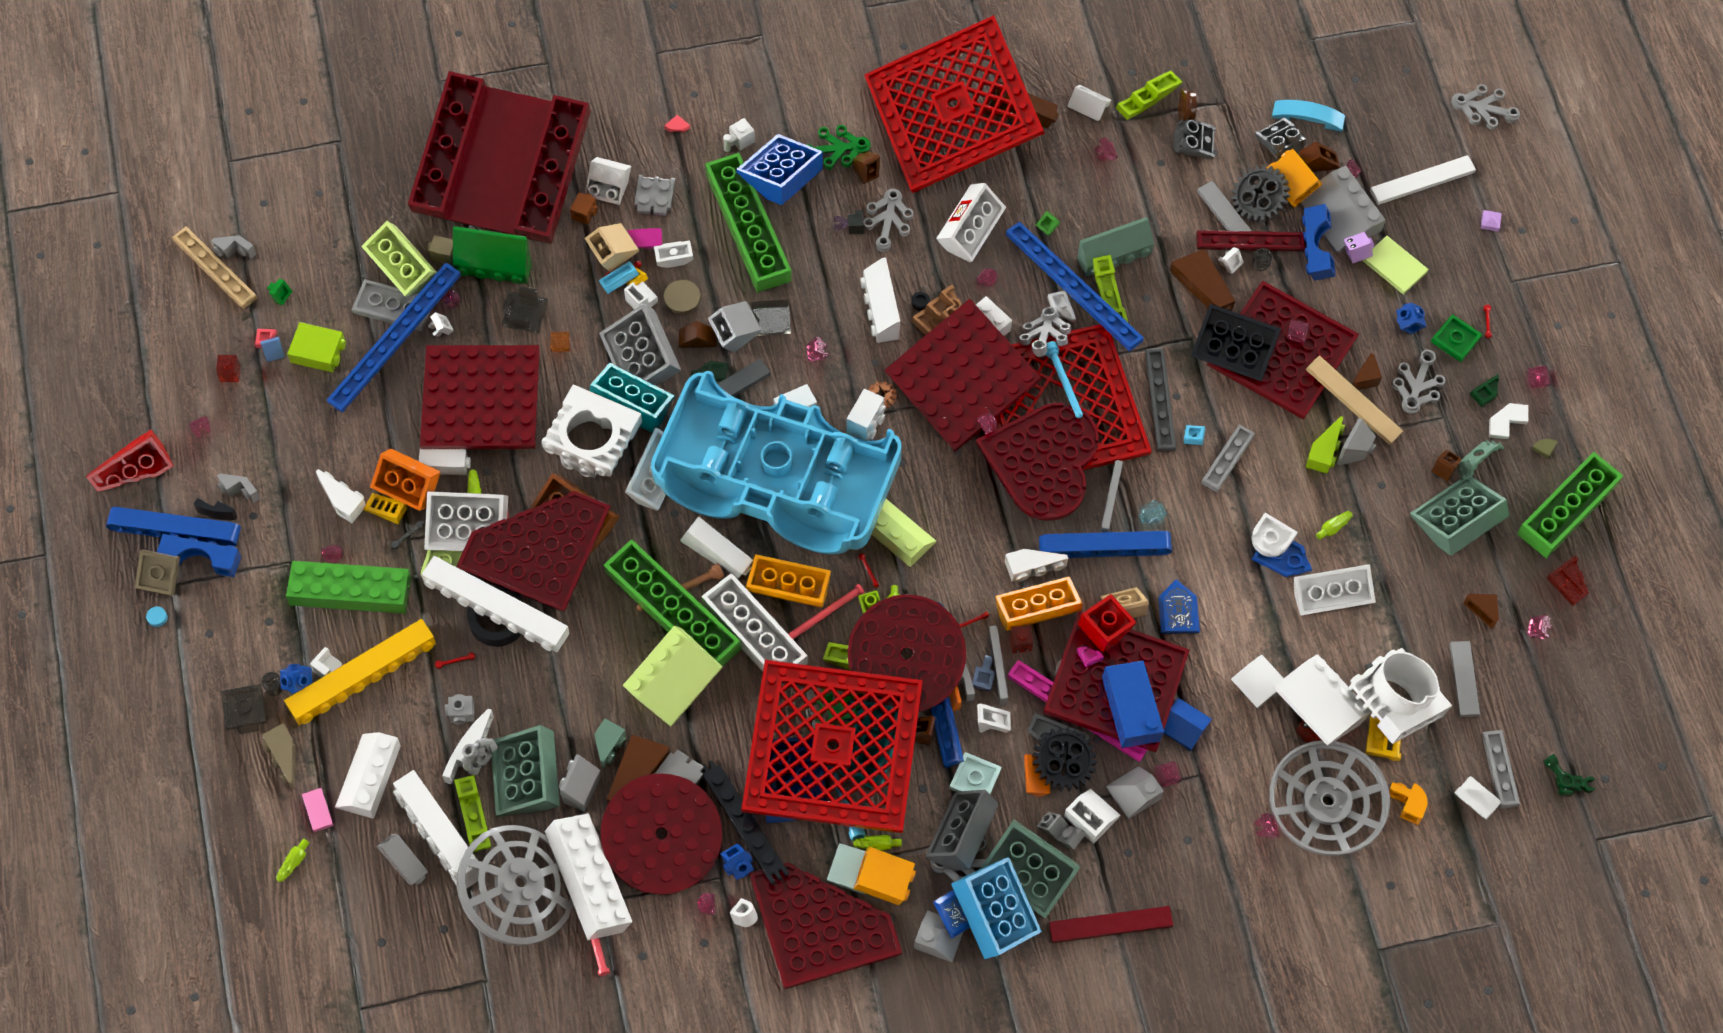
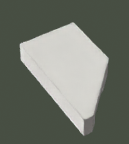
M1066 291L1048 294L1050 306L1057 309L1059 316L1071 322H1076V317Z

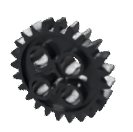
M1059 727L1057 733L1051 729L1050 736L1044 733V740L1038 739L1039 745L1034 747V750L1037 752L1032 754V757L1037 760H1034L1032 765L1038 766L1034 772H1041L1039 780L1045 778V786L1052 783L1053 790L1056 786H1059L1060 792H1062L1064 787L1070 792L1072 786L1077 790L1079 783L1084 786L1086 784L1085 779H1091L1090 773H1094L1096 770L1092 766L1097 764V761L1093 760L1097 753H1091L1095 746H1088L1090 739L1083 740L1084 733L1078 736L1077 729L1070 733L1069 727L1066 728L1065 732ZM1066 742L1068 744L1066 751V760L1068 761L1065 764V776H1062V756L1065 750L1064 743ZM1051 745L1059 746L1060 751H1053ZM1071 748H1078L1080 754H1073L1071 752ZM1049 765H1057L1058 771H1052ZM1069 767H1076L1078 773H1071L1069 771Z

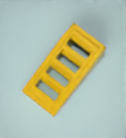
M372 493L364 507V511L399 524L407 510L406 504ZM374 500H377L378 502L376 503L375 507H371ZM384 503L381 510H379L380 504ZM389 505L390 507H389L388 511L386 512L385 509H386V507Z

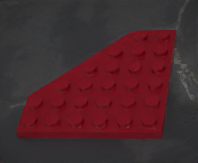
M573 491L568 493V495L558 499L555 498L533 509L530 508L520 512L513 517L490 524V526L471 532L456 567L478 578L565 612L611 505Z
M789 862L784 863L789 876L785 877L782 871L779 872L782 880L778 881L775 875L772 876L775 880L773 885L769 883L762 870L749 873L784 990L902 955L890 914L872 907V905L859 898L852 897L845 891L821 881L820 878L796 868L795 865Z

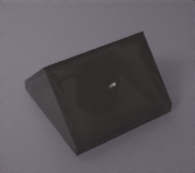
M788 299L751 302L752 312L762 329V332L757 336L791 333Z

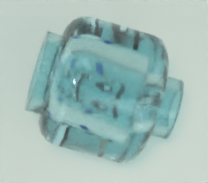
M1156 500L1141 505V513L1137 514L1141 524H1146L1148 528L1164 523L1167 516L1162 502L1158 503Z

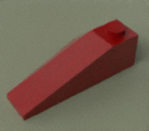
M151 429L89 473L86 478L96 491L99 492L119 487L125 483H134L141 479L157 477L174 465L163 444Z

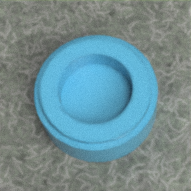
M156 606L147 612L146 618L151 626L160 627L166 623L168 616L162 607Z

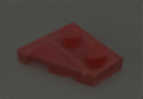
M1576 556L1572 557L1547 577L1551 584L1572 606L1589 594L1584 583L1583 573L1579 570L1578 558Z

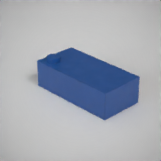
M1144 661L1105 667L1102 680L1121 747L1126 748L1160 742L1164 729Z

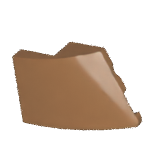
M950 285L941 291L940 295L929 302L925 309L912 317L910 322L924 335H927L961 306V301L957 299L954 292L955 287Z

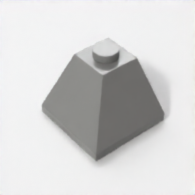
M1358 418L1341 450L1337 465L1340 466L1364 460L1368 453H1373L1376 444H1374L1376 436L1363 419Z
M1140 766L1106 786L1128 819L1161 800L1164 792L1153 775Z
M927 910L915 939L914 949L953 962L963 932L951 939L940 915Z

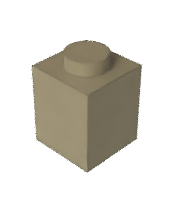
M434 235L433 240L429 242L427 247L430 259L452 265L453 239Z

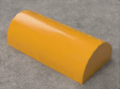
M755 554L746 589L756 594L823 608L829 587L831 570Z
M1070 577L996 596L999 617L1006 631L1082 610V602Z

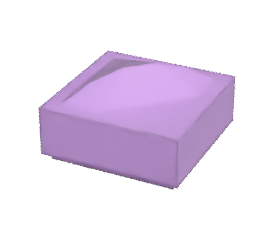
M1483 210L1480 229L1499 232L1502 213Z

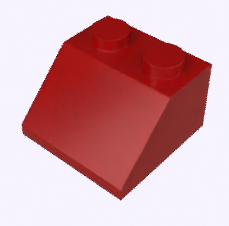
M1110 594L1082 613L1078 626L1104 653L1117 644L1137 622Z

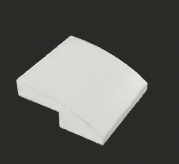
M1260 655L1231 680L1259 709L1272 696L1278 694L1273 687L1284 678L1263 655Z

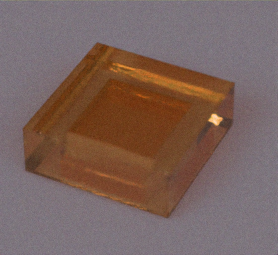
M551 332V352L570 351L569 332Z

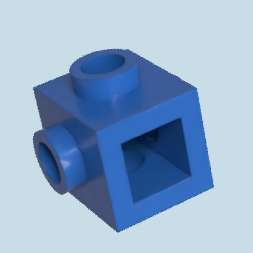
M1407 303L1402 308L1396 310L1397 322L1401 330L1413 334L1426 327L1425 313L1422 307L1413 303Z
M290 664L288 668L280 670L281 689L295 694L311 685L312 668L301 666L300 664Z
M738 843L720 853L725 862L723 868L728 876L732 875L738 880L746 877L754 870L751 864L753 859L748 851L745 852Z

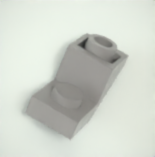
M240 235L213 238L211 240L214 253L219 257H225L227 260L236 251L250 259L256 255L254 246Z
M227 474L217 475L219 480L217 485L223 494L227 492L231 498L241 491L246 499L250 498L253 503L260 500L257 490L247 477Z
M1049 811L1037 825L1039 830L1059 845L1073 850L1086 835L1082 829L1069 826L1061 815Z

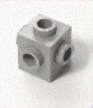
M457 694L453 697H448V704H445V716H449L451 723L461 725L466 722L475 721L474 700L472 696Z

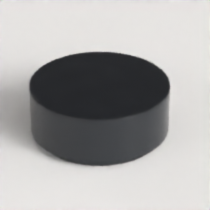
M916 292L911 299L912 307L918 311L925 309L926 305L930 302V297L925 292Z

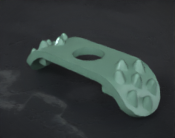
M1486 440L1479 444L1461 460L1458 466L1460 477L1463 479L1471 478L1481 461L1493 451L1496 452L1499 449H1504L1501 443L1496 444L1494 441L1489 442ZM1478 452H1484L1480 456H1474Z

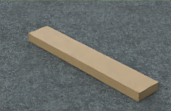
M187 226L172 237L173 241L242 309H245L257 299V295Z
M1320 355L1307 367L1306 370L1355 415L1363 419L1386 443L1390 445L1403 432L1400 427Z

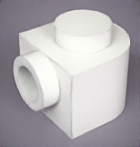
M742 898L730 912L734 924L742 927L752 926L758 919L753 904Z

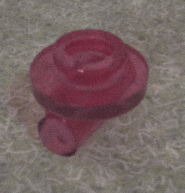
M1351 159L1346 166L1352 175L1357 178L1361 169Z
M986 268L976 278V281L979 284L990 287L996 282L997 274L995 270Z
M452 289L448 290V293L441 298L449 308L458 307V302H460L458 293Z
M986 413L977 418L986 435L996 429L997 421L992 414Z
M329 545L326 548H321V554L326 562L336 563L342 558V548L337 545Z
M703 893L698 899L700 912L707 913L708 915L715 914L714 893Z

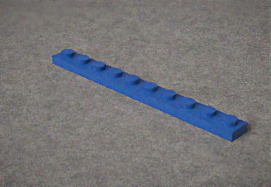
M1021 222L1006 230V236L1129 352L1143 342L1144 337Z
M445 263L329 396L327 402L343 413L459 279L461 273L448 263Z

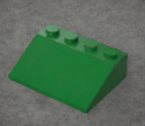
M453 226V267L461 273V276H476L480 279L490 278L496 281H510L515 284L528 283L532 263L527 237Z

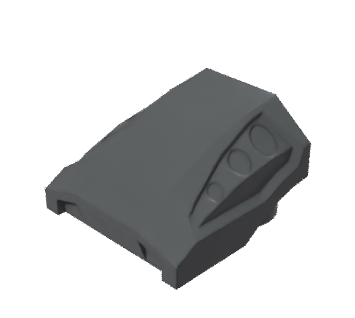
M1285 117L1267 128L1255 132V137L1275 156L1276 160H1279L1284 152L1292 148L1299 154V151L1306 145V138Z
M1181 119L1174 132L1173 149L1176 153L1213 159L1215 157L1213 151L1216 127L1201 121H1183Z

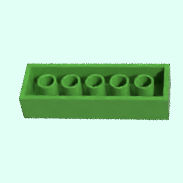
M1593 452L1521 525L1517 535L1547 559L1618 486L1623 475Z
M292 561L286 597L290 606L406 614L412 578L409 569Z

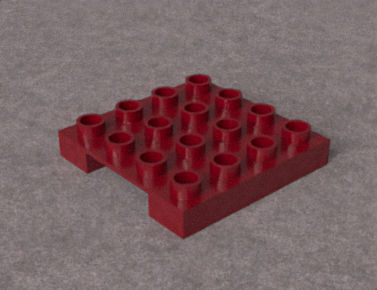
M449 71L409 197L408 206L411 212L501 233L525 236L527 239L552 244L590 117L591 109L589 103L553 95L552 101L488 87L482 78Z

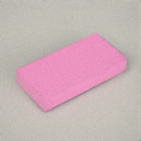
M322 788L302 794L313 831L317 832L334 826Z

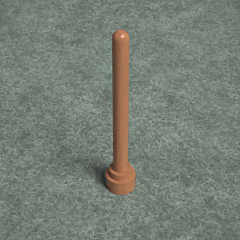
M717 563L711 566V569L708 570L709 572L685 582L681 586L685 590H689L710 579H722L724 574ZM639 604L637 605L638 611L644 610Z

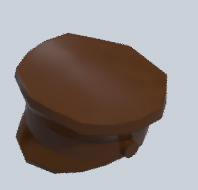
M1182 88L1178 104L1179 119H1183V121L1196 120V93Z

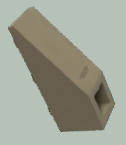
M284 723L262 734L265 740L262 742V745L267 753L271 752L274 756L271 758V761L275 768H280L283 772L280 777L285 786L289 784L293 790L295 789L296 745Z

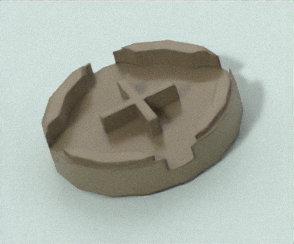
M689 280L674 281L665 289V305L675 314H690L700 304L701 295L699 288Z

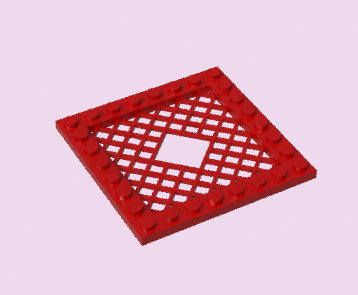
M1101 324L1072 330L1070 334H1067L1068 343L1064 346L1058 345L1059 354L1063 353L1062 357L1059 355L1058 357L1061 363L1063 362L1071 366L1066 375L1067 378L1076 382L1072 389L1076 396L1082 398L1079 406L1082 405L1084 400L1093 404L1090 411L1082 407L1080 408L1089 416L1099 420L1096 425L1098 434L1104 436L1102 442L1098 443L1094 457L1082 470L1112 464L1116 460L1125 461L1151 455L1152 450L1112 335ZM1050 335L1048 336L1046 343L1051 341L1056 342V339ZM1039 338L1032 339L1029 345H1021L1020 342L1011 345L1028 361L1029 365L1032 360L1040 363L1041 366L1036 373L1047 381L1043 387L1038 384L1034 386V388L1040 390L1037 397L1026 392L1019 401L1013 403L1016 406L1012 411L1006 409L1004 412L1009 414L1006 422L1003 413H1001L986 426L988 433L1008 424L1012 417L1020 418L1021 416L1015 413L1018 407L1027 410L1026 414L1034 411V406L1049 382L1064 389L1062 383L1052 379L1057 371L1054 366L1046 363L1049 357L1046 355L1037 357L1033 353L1032 343L1039 340ZM1086 348L1095 352L1091 358L1082 354ZM1068 352L1077 356L1073 363L1065 359ZM1096 355L1098 356L1100 363L1094 361ZM1079 358L1088 362L1085 369L1076 365ZM1091 364L1100 368L1097 374L1088 371ZM1044 366L1053 370L1049 377L1040 373ZM1073 368L1082 372L1079 379L1070 375ZM1102 371L1104 373L1105 379L1099 376ZM1085 374L1094 378L1091 384L1082 381ZM1096 380L1106 384L1102 391L1093 386ZM1079 384L1088 388L1084 395L1075 391ZM1107 387L1109 388L1111 395L1105 393ZM1090 390L1099 394L1096 401L1087 397ZM1025 396L1034 400L1030 407L1021 403ZM1102 396L1111 400L1108 406L1099 403ZM1113 403L1115 405L1116 411L1111 409ZM1096 406L1105 410L1101 417L1092 413ZM1108 412L1117 416L1113 423L1104 419ZM1118 420H1120L1122 427L1116 425ZM1101 422L1111 426L1107 433L1098 429ZM1113 428L1122 432L1119 439L1110 435ZM1107 438L1114 441L1113 443L1104 444Z

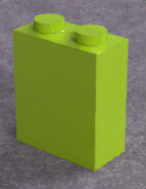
M299 322L287 355L290 363L333 373L335 366L338 367L340 363V353L346 347V340L341 331Z

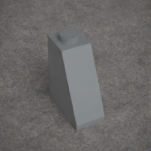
M391 834L376 846L409 885L414 883L418 885L426 878L427 869L398 834Z

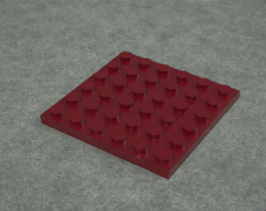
M1262 280L1240 313L1241 315L1281 328L1262 382L1208 362L1207 366L1304 420L1325 389L1306 370L1307 367L1320 355L1337 370L1359 334Z
M971 299L967 300L884 370L954 452L1042 380Z
M426 345L420 448L536 449L540 346Z
M1078 611L1043 713L1119 740L1102 675L1107 666L1144 661L1164 729L1190 649L1131 629L1117 644L1102 653L1078 626L1080 617L1084 613ZM1088 647L1099 651L1104 656V659L1085 667L1077 653V648ZM1160 742L1138 745V747L1156 753Z

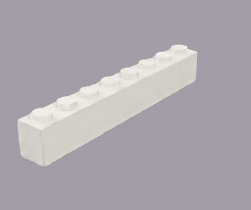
M433 556L421 574L424 584L428 588L438 589L445 597L455 598L462 606L472 607L479 615L484 616L485 614L489 616L496 624L500 625L502 623L506 625L513 633L519 632L523 634L528 641L540 643L547 651L553 650L558 652L570 634L567 625L436 556Z

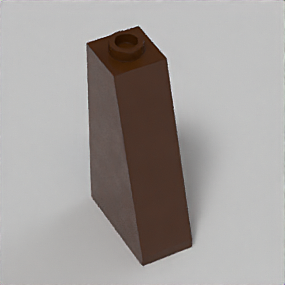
M996 88L993 95L1000 96L1002 90ZM1006 93L1004 98L1010 100L1008 93ZM1028 93L1042 127L1049 128L1052 122L1055 123L1059 115L1057 113L1058 105ZM991 99L988 106L994 107L997 101ZM1002 103L999 109L1006 111L1008 104ZM1013 107L1010 113L1016 114V111ZM985 110L984 113L991 115L992 112ZM996 114L997 117H1003V115Z
M1205 249L1172 261L1170 267L1171 274L1207 308H1209L1210 304L1230 311L1233 310L1235 300Z
M631 735L608 794L607 804L627 783L645 775L655 774L670 754V747Z

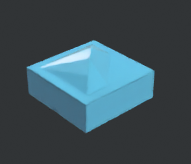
M1186 425L1184 444L1203 445L1205 426Z

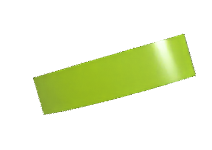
M1111 255L1093 258V268L1099 296L1128 322L1125 308L1122 307Z
M474 775L454 780L469 845L481 834L488 831ZM488 837L481 842L473 852L492 848L490 838Z

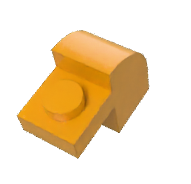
M1392 782L1388 789L1390 797L1405 803L1400 818L1419 825L1427 808V796L1424 790L1415 783L1411 789H1408L1402 783Z

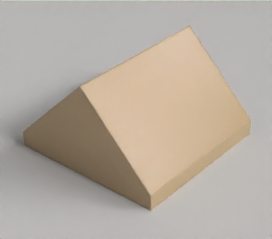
M1137 587L1111 593L1133 618L1146 615L1149 602ZM1110 594L1100 596V599L1103 600Z

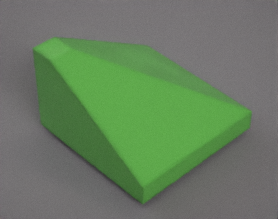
M1046 211L1035 225L1047 236H1050L1061 222L1052 213Z

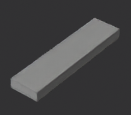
M1213 181L1197 189V193L1227 231H1251Z
M1239 424L1202 479L1201 484L1218 493L1254 438L1255 433Z
M1115 461L1100 533L1109 531L1123 461Z
M989 626L988 636L993 657L992 662L995 671L999 706H1004L1008 702V692L998 629L996 626Z
M1470 641L1450 642L1459 717H1479L1480 710Z
M1503 731L1483 732L1481 735L1495 794L1501 801L1499 809L1519 807L1520 801Z

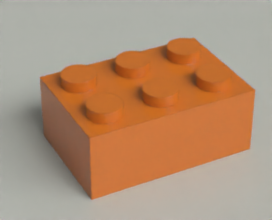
M389 449L380 454L370 488L421 511L427 507V492H435L441 472L394 449Z

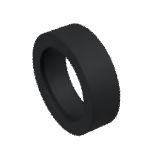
M493 586L523 602L518 593L500 586ZM468 606L467 620L473 636L481 643L500 647L513 643L522 635L519 632L513 633L508 628L500 632H491L484 629L478 622L479 614L472 607Z

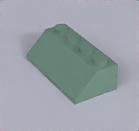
M1145 217L1080 240L1077 261L1085 276H1095L1093 258L1111 255L1113 266L1116 268L1118 265L1128 264L1135 259L1145 258L1152 254L1154 241L1148 218Z

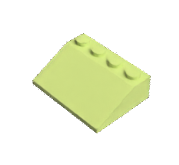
M673 626L623 686L642 704L669 726H672L723 666L682 628Z

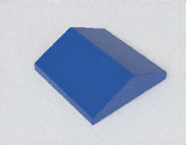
M1178 698L1171 707L1163 734L1191 751L1212 719Z

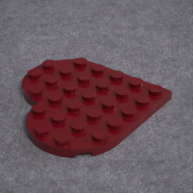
M1050 403L976 439V445L1013 502L1026 515L1043 521L1059 520L1072 514L1082 503L1086 490V478L1082 468L1094 457L1099 439L1095 422L1084 410H1082L1083 416L1077 418L1072 406L1064 405V403Z

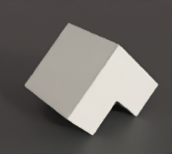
M644 282L637 286L631 283L624 289L625 300L634 310L642 304L651 308L658 303V297Z

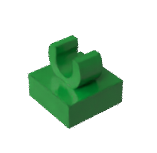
M278 279L276 283L271 282L267 287V290H270L269 294L279 305H283L293 292L285 280Z

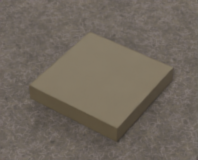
M143 549L140 550L135 588L171 596L174 595L180 557Z

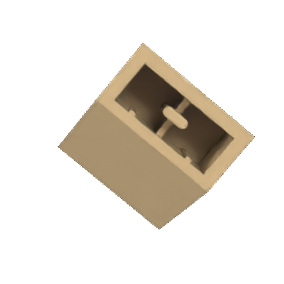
M621 223L599 227L584 238L601 265L609 272L614 271L639 252L638 247Z

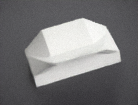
M678 241L654 246L657 266L670 268L686 265L693 260L690 241Z

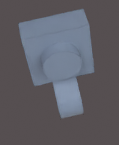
M985 655L982 668L976 666L972 681L973 688L991 691L995 671L990 670L993 657Z

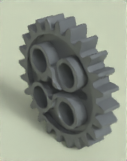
M1263 164L1262 169L1256 165L1255 170L1249 167V173L1243 171L1244 177H1237L1239 183H1233L1236 189L1231 190L1234 194L1231 197L1232 201H1234V208H1237V213L1241 214L1244 219L1247 217L1249 222L1254 218L1255 222L1258 223L1261 218L1265 223L1267 217L1272 221V215L1279 216L1278 210L1284 211L1282 205H1288L1285 199L1290 198L1287 192L1291 189L1289 186H1286L1289 182L1285 179L1283 173L1280 174L1279 169L1274 171V168L1270 166L1267 170L1265 164ZM1260 180L1259 184L1253 186L1254 181ZM1271 186H1276L1275 190L1269 191ZM1253 197L1251 201L1245 202L1246 198ZM1269 202L1267 207L1262 208L1263 203Z

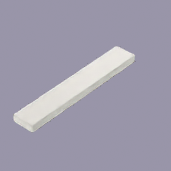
M1467 155L1371 187L1370 192L1377 205L1473 174L1476 169Z

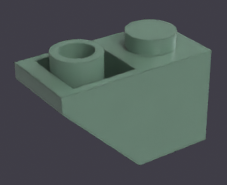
M606 718L594 734L601 767L604 769L608 764H612L616 757V751L618 748H622L627 741L625 729Z

